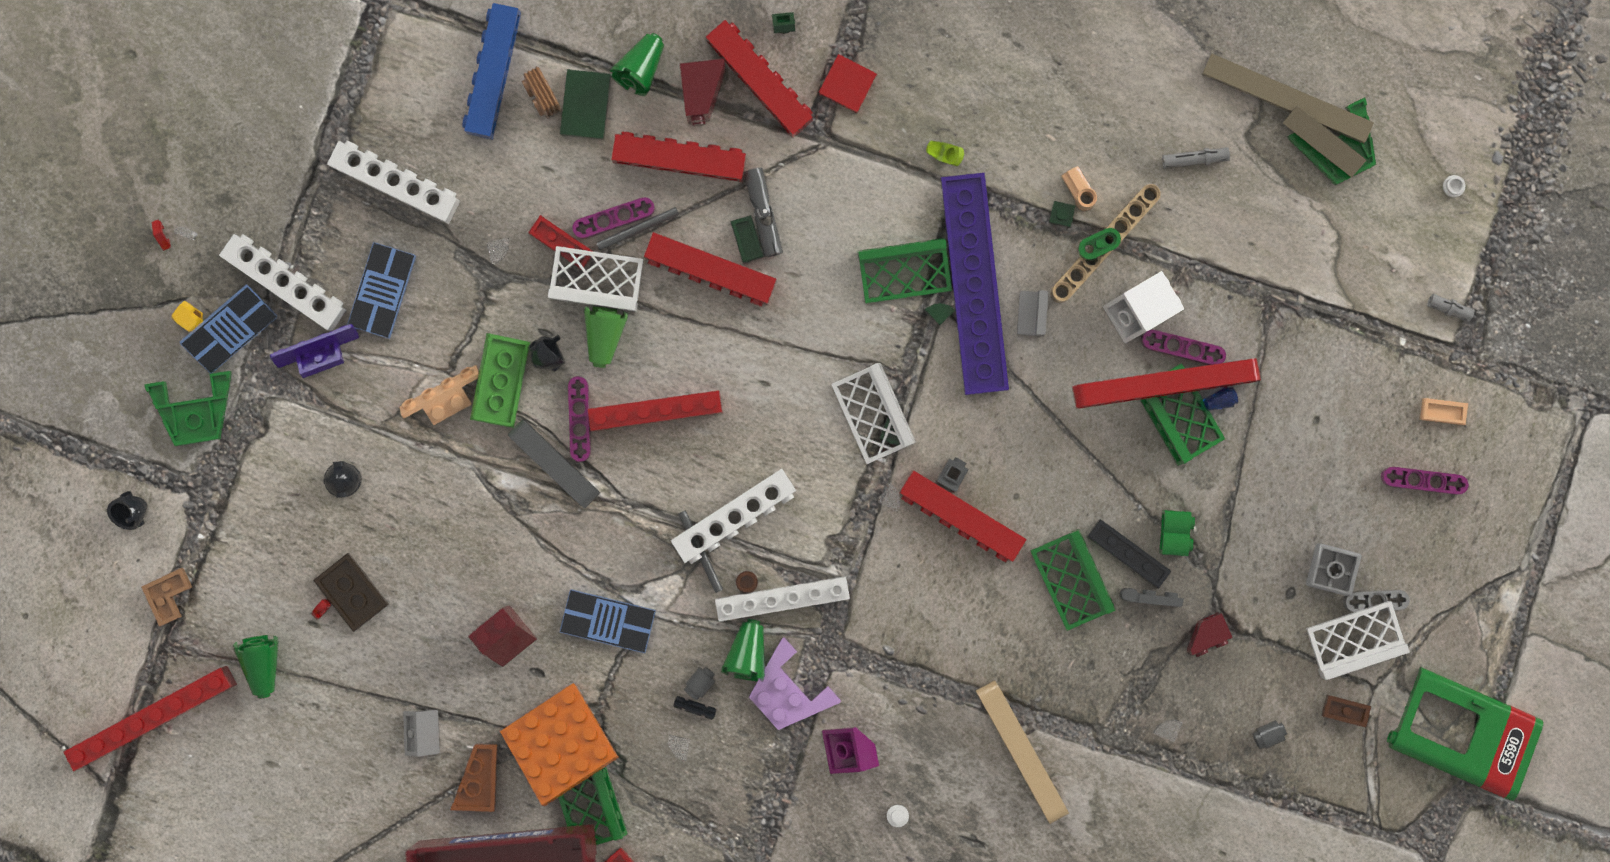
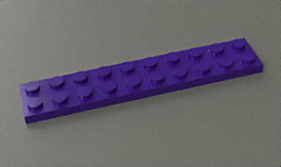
M985 172L941 177L965 395L1008 391L1009 384Z

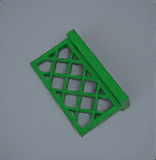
M940 238L858 250L865 303L952 291L946 239ZM942 253L943 262L937 269L928 260L933 254ZM921 255H928L926 259L921 257ZM914 256L924 261L916 272L906 265L910 258ZM901 258H907L904 261V263L901 260H899ZM895 259L902 264L895 275L884 268L889 260ZM880 261H885L883 265H880L878 263ZM874 262L880 269L872 278L865 273L864 264ZM926 263L936 270L929 281L918 274ZM904 266L914 273L907 284L897 277ZM943 266L945 274L940 271ZM882 270L892 276L886 287L875 280ZM938 272L945 277L946 287L937 288L931 284ZM916 276L926 282V285L920 291H915L909 286ZM866 277H868L871 280L868 285ZM895 279L905 286L899 294H893L888 290ZM874 282L883 291L878 297L869 298L868 288ZM929 285L934 288L926 290ZM907 288L912 291L904 293ZM885 291L890 294V295L882 296V295L885 293Z
M1181 363V364L1175 366L1174 368H1172V369H1170V370H1168V371L1179 370V369H1185V368H1184L1183 364ZM1198 391L1191 392L1194 396L1192 404L1182 401L1183 393L1179 394L1178 400L1167 396L1140 400L1177 466L1189 462L1194 457L1225 440L1224 435ZM1166 401L1177 404L1174 415L1166 412L1164 408ZM1181 405L1191 408L1189 419L1178 416ZM1195 409L1202 411L1205 415L1203 423L1193 421ZM1177 420L1187 422L1185 434L1177 431L1175 427ZM1192 424L1202 427L1200 438L1189 435ZM1206 428L1213 430L1217 439L1212 442L1204 440ZM1188 439L1198 441L1197 450L1191 454L1186 447Z
M1076 529L1069 534L1030 550L1067 631L1115 611L1116 608L1080 529ZM1069 539L1072 546L1069 555L1057 551L1059 543ZM1056 545L1055 550L1049 547ZM1044 549L1053 552L1050 563L1047 564L1040 561L1037 553ZM1073 551L1077 558L1072 557ZM1055 554L1068 558L1064 570L1052 566ZM1070 559L1080 563L1081 570L1079 575L1066 571ZM1043 566L1048 567L1046 572H1045ZM1050 568L1062 572L1059 584L1049 581L1047 575ZM1082 571L1084 572L1086 578L1081 577ZM1064 574L1077 578L1073 590L1061 586ZM1079 579L1089 583L1091 588L1088 595L1075 591ZM1052 585L1057 587L1055 592L1052 588ZM1059 588L1071 592L1068 604L1058 601L1057 593ZM1091 592H1093L1095 598L1090 597ZM1074 594L1086 598L1082 610L1070 605ZM1088 600L1097 602L1101 611L1094 614L1084 610ZM1061 605L1066 607L1065 612H1063ZM1068 608L1081 613L1078 621L1069 624L1066 618ZM1083 614L1088 615V617L1081 619Z
M606 766L591 776L592 779L587 778L584 780L580 789L575 787L570 789L577 793L573 803L567 801L564 794L558 797L567 827L583 825L587 816L597 821L594 828L595 838L598 839L596 840V845L622 839L628 834ZM586 782L595 786L596 791L593 797L582 791ZM580 795L590 800L586 810L575 805ZM593 803L600 805L603 812L600 818L589 812ZM573 809L584 814L580 824L571 819L570 815ZM600 823L608 827L610 836L602 837L596 834Z

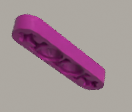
M639 198L576 220L572 227L573 232L578 238L587 239L649 218L654 214L655 205L649 198ZM643 202L651 205L648 208V213H644L643 210L636 212L638 217L634 218L632 205H635V209L641 208V203ZM621 209H628L630 211V218L628 220L622 221L618 218V213ZM601 216H607L610 220L609 225L605 228L599 227L597 224L598 218ZM593 219L596 231L593 232L591 227L586 229V234H582L581 231L577 232V229L580 228L579 224L591 225L589 220Z
M1149 330L1141 337V343L1144 348L1151 351L1207 365L1220 364L1226 359L1225 350L1217 345L1157 330ZM1152 334H1154V339L1162 340V336H1164L1165 339L1162 343L1163 349L1159 348L1161 345L1160 343H1153L1152 346H1150L1149 341L1146 340V337H1150ZM1170 339H1175L1179 343V348L1176 351L1168 349L1167 343ZM1192 344L1200 348V353L1197 357L1191 356L1188 352V348ZM1205 347L1208 348L1206 350L1208 353H1214L1217 350L1221 358L1214 362L1213 357L1206 355L1205 360L1202 359Z
M576 376L568 383L570 454L575 461L583 462L591 454L588 409H590L589 385L586 379ZM577 380L584 384V388L580 389V395H585V400L581 398L572 400V395L577 396V390L572 387L577 383ZM577 402H582L585 405V411L580 415L573 411V406ZM577 424H583L586 427V433L583 436L575 435L574 427ZM574 439H587V443L582 442V449L587 451L586 454H583L582 458L575 454V450L579 449V443L574 444Z
M1387 467L1381 473L1382 482L1390 487L1446 494H1463L1469 487L1467 478L1457 474L1401 467ZM1393 471L1394 475L1403 476V485L1401 484L1402 480L1394 479L1391 483V480L1387 478V474H1391ZM1412 473H1416L1419 476V483L1415 486L1411 485L1408 481V477ZM1433 476H1438L1441 480V485L1438 488H1433L1430 485V479ZM1457 479L1459 483H1462V487H1459L1457 491L1455 486H1446L1447 482H1457Z

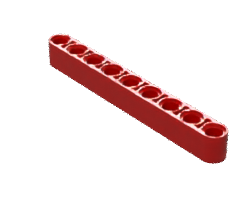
M1255 358L1084 383L1072 386L1076 409L1248 384L1261 381L1258 362Z

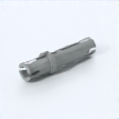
M1228 147L1219 149L1203 148L1201 151L1162 155L1164 169L1195 164L1210 165L1214 162L1230 161Z

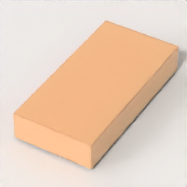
M1422 398L1420 420L1466 425L1468 403Z

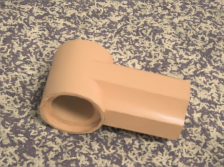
M1078 166L1070 169L1061 177L1072 194L1076 207L1081 211H1088L1093 208L1097 201L1096 192L1091 189ZM1088 195L1092 200L1091 203L1084 204L1080 199L1081 196Z

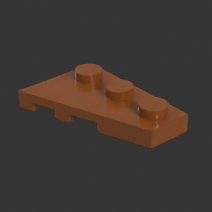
M498 744L474 745L450 810L495 811Z

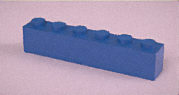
M493 3L492 8H489L487 11L486 21L488 26L487 30H483L481 42L484 43L483 49L477 55L479 67L472 77V85H474L473 94L470 93L467 100L469 112L468 115H464L462 127L465 128L464 131L468 135L491 140L494 138L521 17L519 8Z

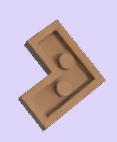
M180 568L141 587L159 627L182 617L173 597L193 588L184 568Z

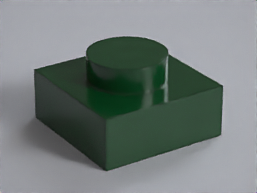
M794 12L772 14L774 34H787L796 31Z
M1054 201L1048 223L1070 228L1076 206Z

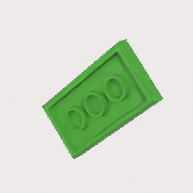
M486 333L470 420L514 428L530 342Z

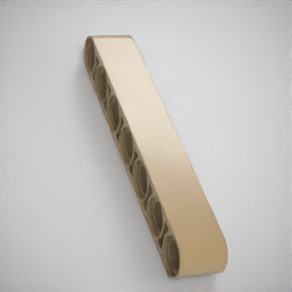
M1154 184L1144 186L1106 228L1115 229V223H1122L1125 226L1124 233H1120L1122 241L1159 200L1161 195L1160 189ZM1146 190L1153 192L1154 199L1152 201L1144 197ZM1131 206L1139 209L1140 214L1138 217L1130 214L1129 209ZM1110 236L1105 237V239H1108L1111 244L1113 241ZM1091 246L1086 249L1087 253H1092L1093 251ZM1112 251L1095 258L1096 263L1092 266L1088 265L1085 259L1080 256L1052 287L1050 291L1052 300L1056 303H1063L1068 300ZM1072 271H1078L1081 274L1079 282L1071 279L1070 274ZM1057 287L1065 288L1067 292L1065 298H1060L1056 295Z
M994 680L976 690L977 695L1049 824L1069 814L996 681Z

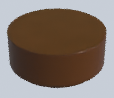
M750 571L741 572L736 578V586L743 593L753 592L758 585L757 576Z

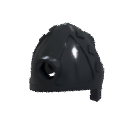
M556 335L554 338L542 336L529 345L531 362L535 368L551 369L555 372L561 365L565 364V360L556 343L561 338L559 335Z
M345 461L333 462V465L327 469L323 483L330 494L336 496V498H345L352 496L358 491L361 486L362 477L360 471L354 465Z
M127 491L108 504L107 515L116 526L126 530H134L144 525L143 519L148 505L144 499L133 496L131 491Z

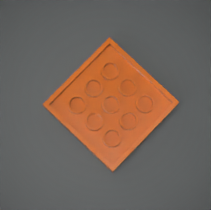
M574 683L500 731L539 802L544 807L619 758Z

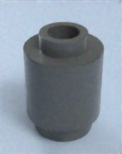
M699 667L686 682L687 686L684 688V691L695 700H698L716 682L713 678L715 674L707 667H704V669Z
M1275 720L1257 728L1256 732L1252 733L1259 749H1268L1285 741L1287 731L1282 722L1278 724Z

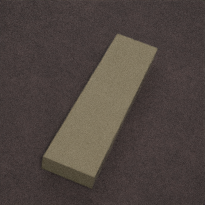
M1298 105L1283 121L1284 125L1350 177H1353L1366 162L1364 157Z

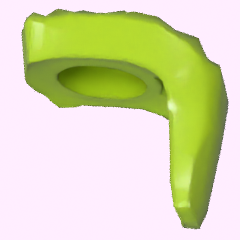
M930 141L926 148V152L934 159L949 165L959 166L964 158V149L952 144Z

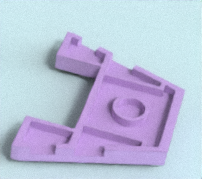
M785 637L781 639L765 667L764 681L758 680L749 696L778 730L841 702L829 686L810 701L781 669V666L797 653Z

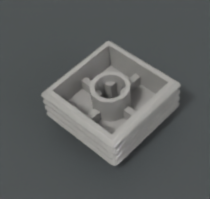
M1317 543L1306 585L1344 596H1352L1362 555ZM1335 564V568L1338 569V572L1333 573V575H1331L1332 573L1331 571H1329V568L1333 567Z

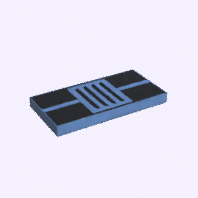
M373 242L347 325L352 324L356 329L388 339L391 338L416 255Z
M246 284L180 341V344L212 374L278 316Z
M570 589L560 633L646 653L656 610Z

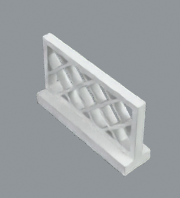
M556 246L548 298L637 312L644 259ZM561 252L570 253L574 258V261L565 268L559 261ZM574 254H580L581 256L576 258ZM586 255L592 256L596 262L587 271L579 262ZM595 257H600V258H603V259H601V260L598 262V260H597ZM607 259H613L618 267L607 274L601 263ZM617 260L625 262L620 265ZM629 262L638 263L637 272L631 277L622 268ZM577 263L584 273L573 280L567 269ZM560 265L562 270L558 272V267ZM599 266L606 276L595 283L588 273ZM621 269L627 279L616 286L610 276ZM565 272L571 282L565 287L556 286L557 277ZM586 275L593 285L587 290H581L576 282ZM634 277H636L635 284L632 281ZM607 278L615 287L608 294L602 293L598 288V285ZM630 282L634 287L633 297L624 296L619 289ZM574 284V286H575L577 289H573V288H569V287ZM596 288L598 292H593L591 290ZM618 291L620 295H614L613 293Z
M876 363L831 384L866 464L916 443L881 363ZM868 372L872 379L869 389L858 385L860 377ZM857 378L855 383L850 382L851 380ZM844 383L853 385L850 398L841 395L838 386ZM874 385L877 392L872 390ZM857 387L868 391L864 403L853 399ZM871 393L879 395L881 399L878 409L867 405ZM851 402L863 406L859 417L850 415L848 409ZM866 407L877 411L873 423L861 419ZM880 413L887 415L890 419L887 429L876 425ZM860 422L872 426L868 437L859 435L857 429ZM874 427L886 431L882 443L870 439ZM888 434L896 435L900 445L894 448L884 445ZM861 439L866 440L865 445L863 444ZM869 442L881 446L878 454L869 458L866 451ZM883 447L889 449V450H887V451L881 453L882 450H883Z
M1391 601L1306 628L1319 667V675L1324 680L1410 653L1408 645L1404 642ZM1387 608L1389 612L1386 623L1376 619L1379 610ZM1363 615L1370 618L1365 630L1355 626L1358 617ZM1374 621L1384 625L1379 637L1369 633ZM1342 622L1350 625L1344 637L1334 633L1337 624ZM1353 627L1363 632L1358 644L1348 640ZM1390 628L1395 631L1398 640L1387 642L1382 638L1387 629ZM1323 629L1329 632L1323 644L1316 641L1314 631ZM1332 634L1342 639L1337 651L1327 647ZM1367 634L1377 639L1374 647L1371 649L1362 647ZM1346 641L1356 646L1353 654L1349 656L1341 654ZM1326 648L1334 652L1335 655L1331 662L1323 664L1321 656Z

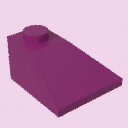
M858 728L822 730L830 774L863 772L879 766L875 744Z

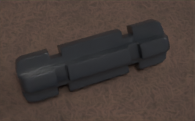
M680 696L675 698L673 704L674 708L680 710L683 708L686 712L698 716L704 715V718L713 720L716 714V708L711 706L705 707V704L690 699L687 701Z

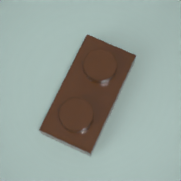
M1326 695L1321 716L1366 728L1371 706Z

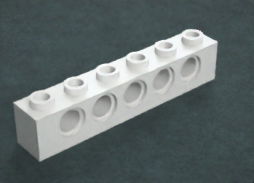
M346 140L345 144L338 141L327 163L331 168L447 224L450 223L460 203V200L455 197V192L446 188L441 191L435 188L436 183L426 178L424 182L416 179L417 174L407 169L402 172L396 169L397 164L387 159L383 163L377 160L378 155L368 150L363 153L357 150L359 146ZM354 157H360V164L352 167L351 160ZM379 166L380 173L377 176H371V169ZM393 176H399L400 178L396 186L390 185V180ZM418 185L419 193L411 196L410 188ZM432 195L439 196V202L436 205H430L429 203Z
M233 234L220 253V257L326 330H334L347 311L342 307L344 304L342 301L334 296L330 299L324 295L325 290L317 284L313 286L306 282L307 277L298 271L295 274L289 271L288 268L290 266L280 259L276 262L270 258L272 253L261 246L259 249L252 245L254 241L246 235L242 234L240 237ZM252 251L253 258L246 262L244 259L246 252ZM269 263L271 266L270 272L263 274V266ZM288 276L289 283L282 287L280 285L281 278ZM302 288H306V297L303 299H299V290ZM323 300L325 308L318 312L316 304L318 301Z
M780 469L672 539L671 543L684 563L689 561L692 564L702 558L700 553L708 549L711 552L720 546L718 541L724 537L729 540L739 534L737 529L745 525L748 528L757 522L755 517L761 513L766 516L776 509L774 505L782 501L785 504L794 498L792 493L796 489L783 469ZM766 489H776L777 498L775 500L767 499L765 496ZM753 499L759 503V509L756 512H750L747 509V502ZM733 511L738 512L741 516L740 522L738 524L730 523L728 520L729 513ZM714 523L720 524L722 527V533L719 536H713L710 533V526ZM696 535L701 536L704 540L703 546L701 548H694L691 545L692 537Z
M844 576L716 598L715 602L720 622L847 600L850 597L847 579Z

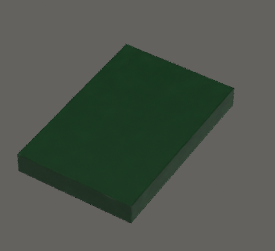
M567 69L560 135L604 140L611 74Z

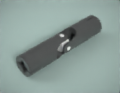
M763 168L747 170L744 172L750 201L755 208L754 216L764 258L780 255L783 253L774 213L768 204L769 193ZM770 216L771 224L769 226L762 225L759 219H765Z

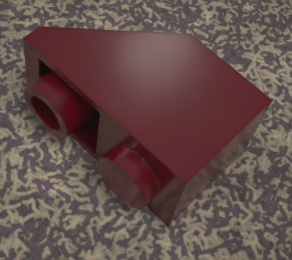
M1217 612L1197 622L1187 648L1188 654L1195 655L1196 657L1208 653V648L1216 646V648L1228 644L1227 640L1233 638L1222 613Z

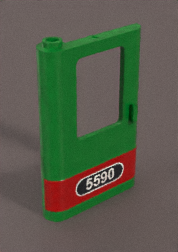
M1420 667L1398 728L1389 732L1387 742L1389 743V748L1500 797L1514 801L1520 792L1544 722L1542 719ZM1424 692L1431 693L1478 714L1479 719L1465 754H1461L1411 731V725Z

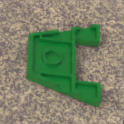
M1365 97L1345 107L1348 112L1369 120ZM1296 133L1287 136L1288 140L1335 186L1351 178ZM1370 133L1364 144L1344 135L1338 136L1339 139L1366 159V162L1354 176L1376 165L1373 140Z
M231 371L210 374L212 397L183 402H169L167 382L165 381L144 384L174 446L221 439L232 376Z

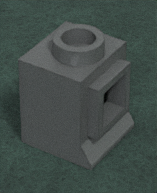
M957 457L954 460L948 459L936 482L951 489L953 492H957L969 470L965 467L967 463ZM951 467L961 471L956 481L947 476Z

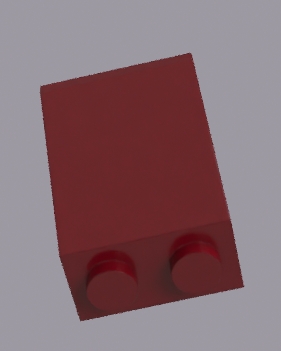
M724 58L680 63L685 114L688 124L692 123V126H703L705 122L710 121L726 73Z
M510 605L500 609L468 635L469 639L483 655L502 667L537 640Z

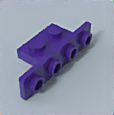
M352 324L344 325L331 332L322 333L312 339L280 349L270 354V358L277 368L297 362L301 377L306 378L343 364L344 360L340 345L358 339L359 333Z

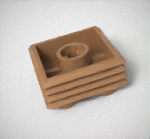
M536 66L535 69L532 68L528 73H524L525 80L521 82L528 95L536 98L532 102L540 117L545 115L549 119L550 116L553 117L554 114L561 113V107L540 68Z

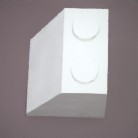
M1162 271L1103 306L1124 343L1142 335L1184 309L1179 297L1176 296L1169 280Z

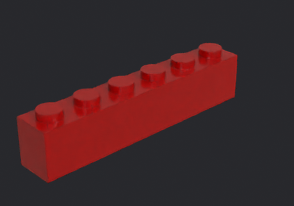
M724 20L706 36L707 43L722 59L724 58V62L791 137L794 138L813 121L811 116L813 112L805 103L803 105L797 100L798 95L791 87L787 89L782 84L783 78L777 71L772 72L767 67L769 65L768 61L762 55L757 56L753 51L755 49L753 44L747 38L743 40L740 37V30L733 22L729 24Z
M621 132V135L615 134L611 160L615 164L743 182L746 153H742V149L729 148V151L720 150L721 147L718 145L708 144V147H700L699 143L692 141L680 144L677 143L676 139L665 138L664 141H660L651 135H643V138L634 137V133Z
M654 232L644 255V258L648 260L647 264L653 267L660 268V265L668 267V272L678 276L681 273L689 275L688 279L700 284L701 281L710 283L709 287L714 290L721 291L722 288L729 290V295L742 299V296L750 298V303L760 307L763 304L768 305L777 279Z
M719 390L588 409L591 431L723 413Z
M912 470L899 492L903 495L901 500L911 506L915 502L921 506V512L929 517L932 514L940 518L939 523L949 529L951 526L959 529L957 534L967 540L970 537L978 541L977 546L985 551H988L990 548L997 552L995 557L1005 563L1008 560L1012 562L1015 560L1027 540Z

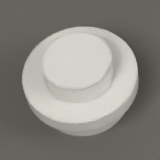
M1449 176L1443 182V191L1449 197H1458L1465 191V182L1460 176Z
M894 805L889 808L887 820L892 826L902 827L908 822L909 813L904 806Z

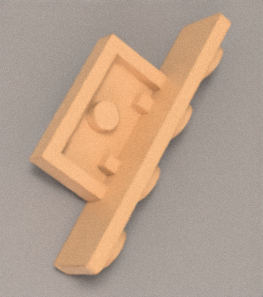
M476 365L466 367L460 374L453 378L448 377L444 379L440 385L424 390L418 397L407 399L399 407L401 416L406 418L423 409L432 424L435 425L472 405L463 386L478 379V367Z

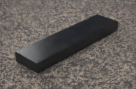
M1101 519L1098 520L1087 535L1089 539L1158 589L1171 573L1170 569Z

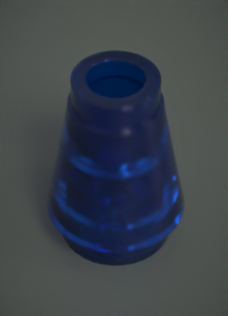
M1226 386L1204 398L1203 402L1207 411L1232 408L1234 404L1238 403V396L1233 387L1228 388Z

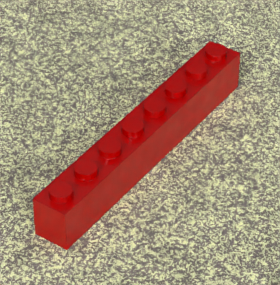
M228 666L220 667L67 749L63 753L73 771L82 769L233 688L237 683Z

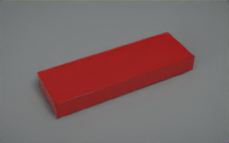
M541 215L528 232V234L555 252L556 246L592 251ZM561 252L560 256L569 262L574 261L570 253ZM574 254L576 258L581 256L580 254ZM586 255L579 260L584 268L592 256ZM577 263L574 264L576 267L581 269Z

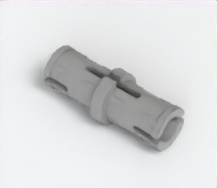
M1432 294L1427 303L1428 307L1440 310L1446 316L1458 317L1467 322L1471 321L1475 311L1472 308L1457 303L1454 299L1448 300L1436 294Z

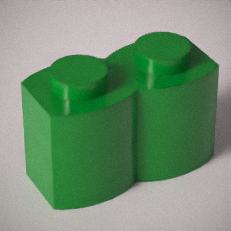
M1162 510L1159 554L1189 556V552L1193 551V539L1190 538V531L1194 530L1195 517L1191 515V512Z

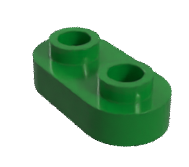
M1106 228L1083 239L1078 246V253L1085 260H1093L1116 249L1120 245L1121 235L1114 228ZM1106 236H1110L1113 241L1111 244L1106 243ZM1087 245L1093 248L1092 253L1085 251Z

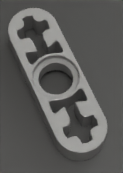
M1402 590L1352 592L1350 597L1345 596L1343 604L1347 610L1357 612L1366 608L1365 604H1356V608L1350 605L1349 601L1353 600V596L1358 600H1365L1366 606L1369 608L1372 607L1371 598L1374 595H1379L1382 598V603L1388 601L1387 598H1397V594H1399V597H1403V602H1400L1399 606L1397 603L1392 602L1394 610H1403L1409 605L1410 598ZM1384 608L1379 611H1388V609Z

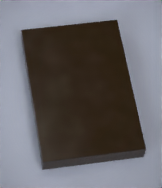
M350 553L344 555L313 580L353 632L390 605Z

